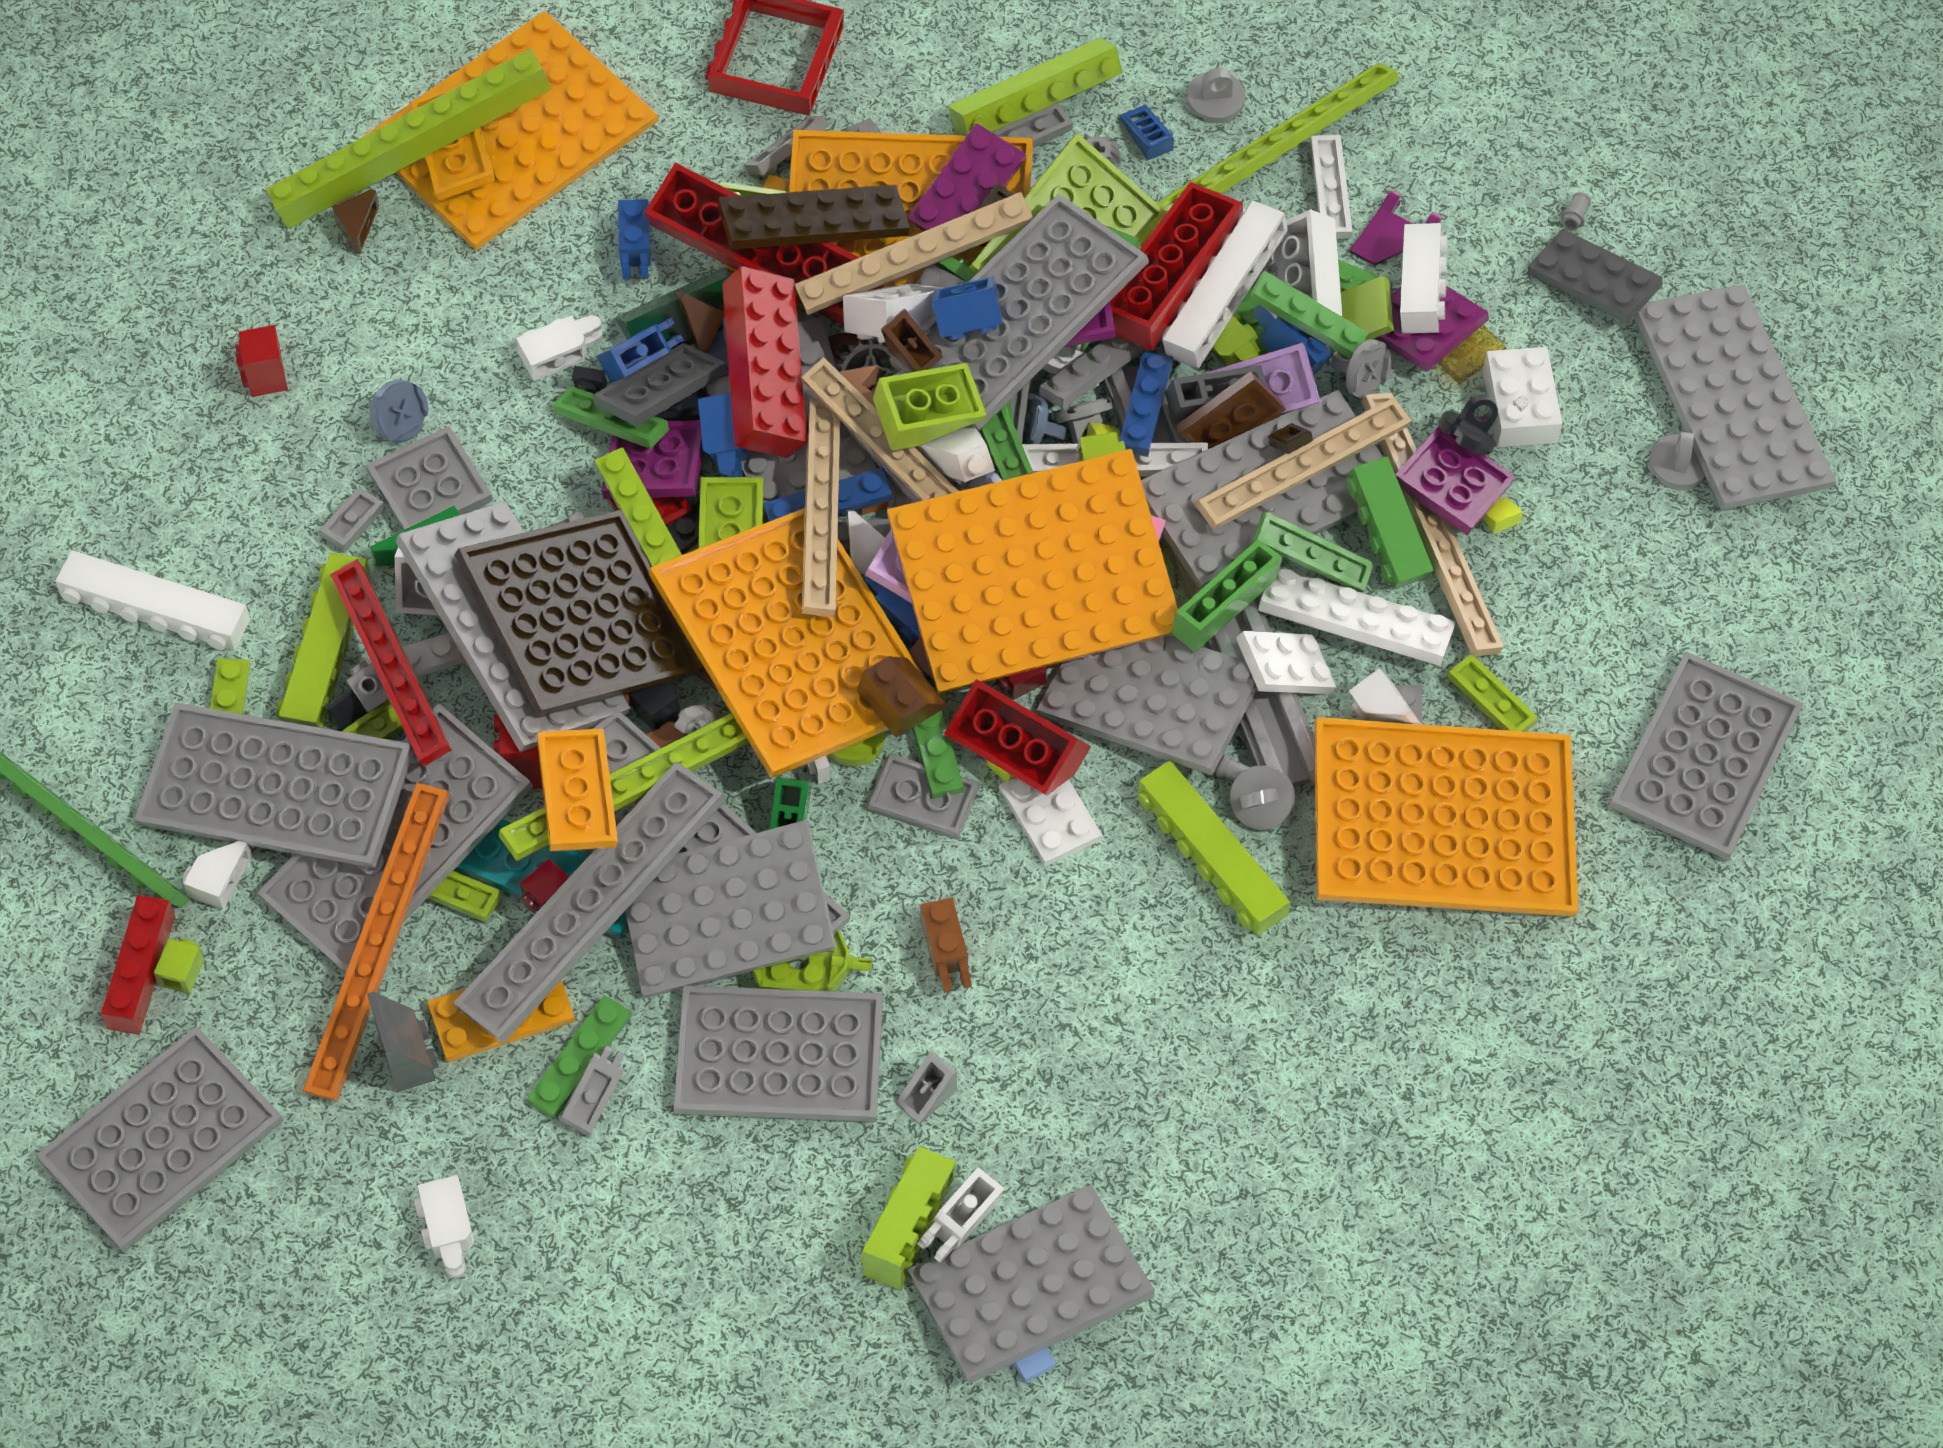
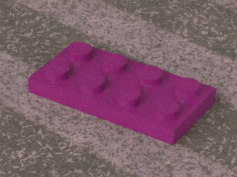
M976 123L910 213L908 222L922 231H926L977 210L997 182L1006 188L1026 160V154Z

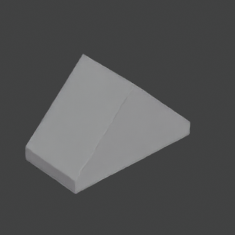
M934 1051L929 1052L896 1103L921 1124L957 1091V1072Z

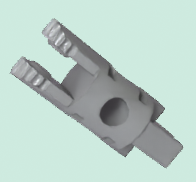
M714 704L694 705L680 711L678 714L679 720L676 721L674 727L682 733L691 734L728 714L719 713Z

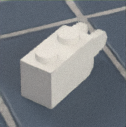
M571 315L564 319L554 320L547 326L527 331L522 336L517 337L518 353L533 381L584 361L587 354L586 348L601 342V339H603L601 319L596 315H591L575 321Z
M978 1167L940 1209L931 1227L917 1244L922 1249H925L937 1236L945 1243L936 1251L934 1257L941 1263L952 1250L958 1249L993 1210L1005 1188Z
M455 1175L418 1185L420 1197L414 1199L418 1218L425 1217L428 1227L421 1230L426 1250L433 1248L435 1259L442 1257L447 1276H450V1279H459L465 1275L466 1265L463 1252L470 1250L474 1244L459 1177Z

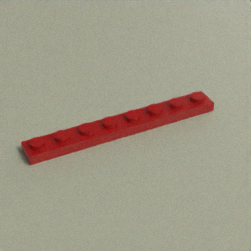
M356 559L330 574L419 762L425 767L451 752L452 749L363 565Z

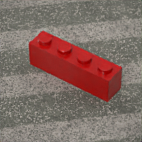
M137 895L101 1011V1016L107 1030L136 1035L141 1033L156 983L154 971L170 936L175 919L170 900Z

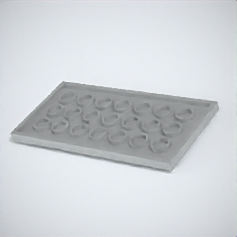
M1058 194L969 281L995 277L1002 313V324H998L997 329L990 332L979 333V329L968 331L966 337L949 340L948 336L941 338L934 315L921 329L943 358L930 369L968 363L987 414L986 419L971 424L979 431L1149 263L1147 255ZM894 356L889 359L891 365L899 372L905 370L906 373L912 372Z
M1745 285L1651 301L1641 308L1634 318L1685 431L1694 434L1693 449L1721 510L1834 487L1836 479Z
M1339 390L1321 397V403L1286 413L1141 480L1150 514L1166 520L1162 534L1198 590L1206 586L1253 544L1252 541L1261 514L1265 512L1271 513L1315 535L1358 515V503L1355 496L1352 497L1349 494L1346 480L1353 467L1383 458L1375 445L1215 530H1212L1195 506L1199 499L1287 454L1270 446L1268 438L1270 434L1293 423L1311 431L1312 437L1315 439L1355 418V414Z
M504 501L401 533L395 542L519 751L523 752L538 746V732L585 730L598 725L605 718L616 714L617 710L626 715L631 708L624 696L618 695L551 714L536 716L455 557L458 548L524 533L508 504Z
M175 703L134 821L141 826L228 842L242 841L247 842L250 846L376 868L414 750L411 743Z
M440 703L433 709V712L452 751L425 767L419 762L415 752L413 753L376 868L294 854L257 892L264 901L344 973L348 970L416 782L447 790L450 796L404 922L533 787L532 783ZM406 737V738L402 741V742H405V743H410L408 737Z

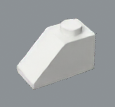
M847 510L850 559L859 573L865 574L886 538L857 512Z
M1380 668L1349 690L1356 700L1352 707L1362 720L1368 717L1371 721L1421 724L1392 681Z
M237 841L198 856L193 866H189L183 875L182 883L187 896L224 910L252 857L248 843Z

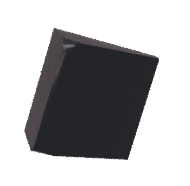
M352 688L345 691L326 707L330 722L339 731H343L367 714Z

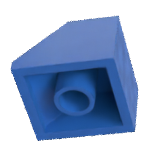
M994 276L934 290L932 305L941 338L948 336L949 340H956L966 337L968 331L979 329V333H986L996 330L997 325L1002 324V313Z

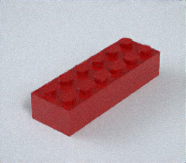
M1193 182L1187 185L1140 248V251L1147 255L1149 263L1110 300L1117 337L1153 351L1162 339L1166 327L1171 326L1177 318L1181 304L1187 302L1190 298L1196 281L1202 279L1205 275L1211 258L1218 255L1226 235L1233 232L1238 218L1243 211V202Z
M740 266L722 283L734 446L789 458L807 443L794 279Z

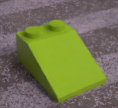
M968 363L879 378L873 395V401L891 451L921 446L986 419L987 416Z

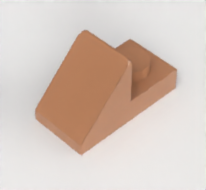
M877 365L839 372L875 407L873 401L875 387L879 378L884 377V373Z

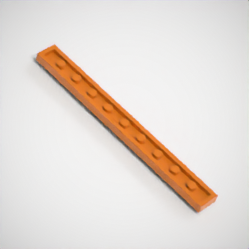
M416 782L303 1091L306 1094L338 1103L371 1012L367 994L371 992L378 993L449 799L450 794L447 790Z

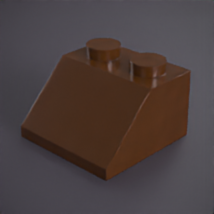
M888 656L864 670L857 688L860 696L896 738L947 706L945 701L911 661L904 657Z

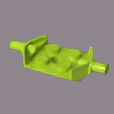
M838 930L834 935L837 949L809 956L806 959L809 964L803 969L793 968L790 965L791 961L751 972L759 988L836 992L847 974H851V970L871 972L872 958L849 955L847 945L840 930Z

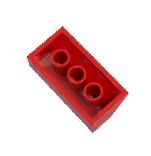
M978 679L974 681L944 732V735L1046 796L1075 775L1091 748L1085 742Z

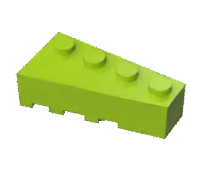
M918 1146L914 1156L908 1155L902 1168L903 1176L899 1184L893 1186L888 1198V1204L883 1213L879 1215L874 1230L859 1262L863 1263L864 1276L900 1291L908 1276L907 1269L913 1266L921 1249L917 1243L931 1227L956 1174L955 1160L921 1146Z

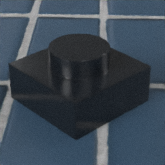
M574 365L572 373L574 387L592 394H596V392L607 387L608 383L604 370Z

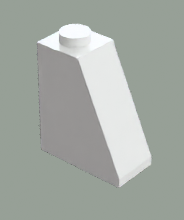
M972 425L921 446H915L941 474L964 482L995 471L987 445L976 427Z

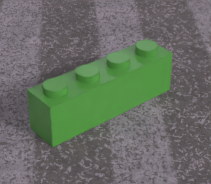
M1388 456L1353 467L1347 476V489L1349 494L1356 498L1359 506V519L1368 528L1370 547L1373 553L1378 554L1382 563L1380 569L1384 581L1390 583L1394 590L1427 579L1434 570Z
M1257 539L1176 611L1171 634L1194 652L1199 650L1277 580L1282 557L1261 540Z

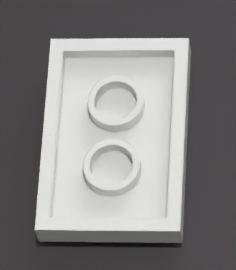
M1243 631L1236 637L1259 691L1328 694L1336 688L1330 670L1313 635Z
M1016 777L999 785L1000 792L1044 866H1048L1102 840V833L1069 779L1048 796Z

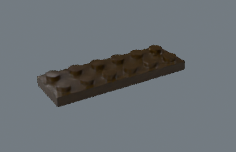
M896 185L719 197L718 208L730 249L909 236L910 225Z

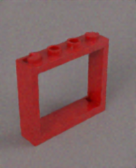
M734 0L732 4L733 14L731 18H726L724 23L722 41L718 40L715 45L714 61L707 65L708 71L705 80L709 82V92L810 116L844 29V9L807 0ZM750 11L824 29L800 92L726 74Z

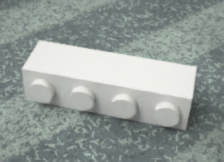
M1441 223L1405 224L1400 307L1402 333H1439V320H1445V301L1440 302V298H1446V279H1441V276H1447V258L1442 257V254H1448L1447 235L1442 236Z

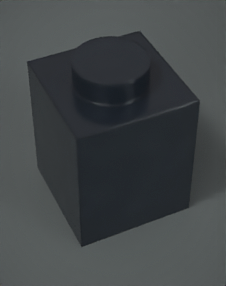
M664 684L629 693L634 712L653 731L658 730L667 722H676L679 719L678 714L681 709L677 696Z

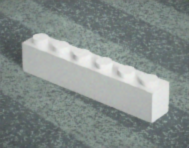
M1252 201L1247 210L1241 212L1233 232L1226 235L1218 255L1211 258L1205 275L1202 279L1196 281L1188 301L1181 304L1177 318L1171 326L1166 327L1162 336V342L1167 356H1172L1174 360L1199 369L1288 231L1284 212L1256 201Z
M71 550L55 581L60 595L69 603L78 604L82 602L90 605L100 613H107L108 611L117 613L126 621L134 623L139 620L148 623L157 631L164 632L166 629L174 631L186 640L194 641L199 639L218 650L228 648L235 651L250 621L245 604Z

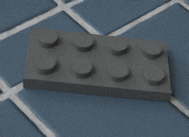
M1562 229L1528 265V273L1536 279L1627 324L1663 285V277L1565 229Z
M682 343L664 356L594 394V404L624 421L638 426L727 373L726 363L686 343Z

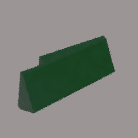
M727 267L722 268L616 316V320L627 339L647 327L659 324L672 317L675 324L661 332L666 341L672 336L680 334L684 341L670 349L672 350L682 343L692 345L694 342L676 293L683 291L724 311L722 283L735 271ZM722 322L719 326L718 331L723 329Z

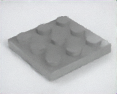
M450 426L366 465L367 472L402 530L452 506H455L460 515L493 501L491 492Z

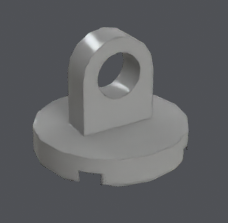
M1214 68L1199 74L1191 81L1187 88V105L1191 113L1203 118L1205 122L1224 123L1231 121L1244 107L1245 90L1241 82L1231 75L1228 69Z
M1368 339L1356 349L1351 359L1339 352L1333 353L1331 367L1346 373V387L1352 397L1362 400L1367 394H1378L1379 391L1376 389L1379 384L1384 385L1388 379L1391 368L1390 350L1385 348L1387 345L1384 342Z
M1107 396L1098 398L1095 401L1067 406L1064 409L1060 408L1052 411L1051 415L1055 424L1068 421L1073 442L1078 444L1079 439L1083 437L1084 431L1088 428L1089 422L1103 424L1100 412L1112 409L1113 405L1111 397Z
M1680 431V433L1669 434L1661 437L1653 445L1649 457L1650 471L1665 487L1675 490H1690L1707 479L1693 449V433Z
M1268 765L1253 766L1242 771L1234 780L1230 791V806L1236 818L1245 826L1256 830L1272 829L1284 823L1295 804V792L1290 779L1280 770Z

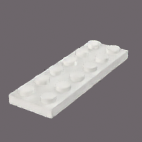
M1281 568L1279 569L1277 580L1265 589L1258 611L1438 666L1442 664L1456 621L1441 615L1426 613L1412 606H1403L1387 601L1382 597L1370 596L1349 587L1337 586L1319 578H1311L1295 573L1290 569Z

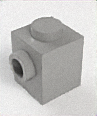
M366 660L349 670L352 677L346 681L368 712L389 699L372 663L368 665Z

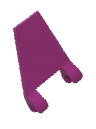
M1391 190L1388 193L1380 209L1350 249L1352 254L1374 266L1403 253L1405 224H1413L1394 214L1400 205L1399 199L1401 194L1399 192ZM1432 212L1425 224L1441 223L1442 216Z

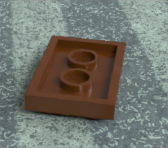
M1250 371L1178 423L1176 427L1189 443H1208V449L1273 420L1283 413L1286 408L1283 402Z

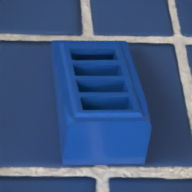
M1146 104L1120 115V120L1147 161L1173 151V136ZM1139 115H1144L1143 118L1138 119L1134 122L1131 120L1132 118L1137 117ZM1146 122L1149 123L1148 125H1145V126H1143V127H1141V128H1138V127H1137V126H1139V125H1141V124H1144V123H1146ZM1152 129L1154 130L1153 132L1144 135V132H1147ZM1158 136V138L1153 141L1149 140Z

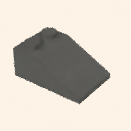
M368 993L367 996L396 1092L436 1081L433 1069L439 1068L434 1049L427 1050L424 1040L430 1039L424 1019L417 1021L415 1011L412 1008L378 993Z

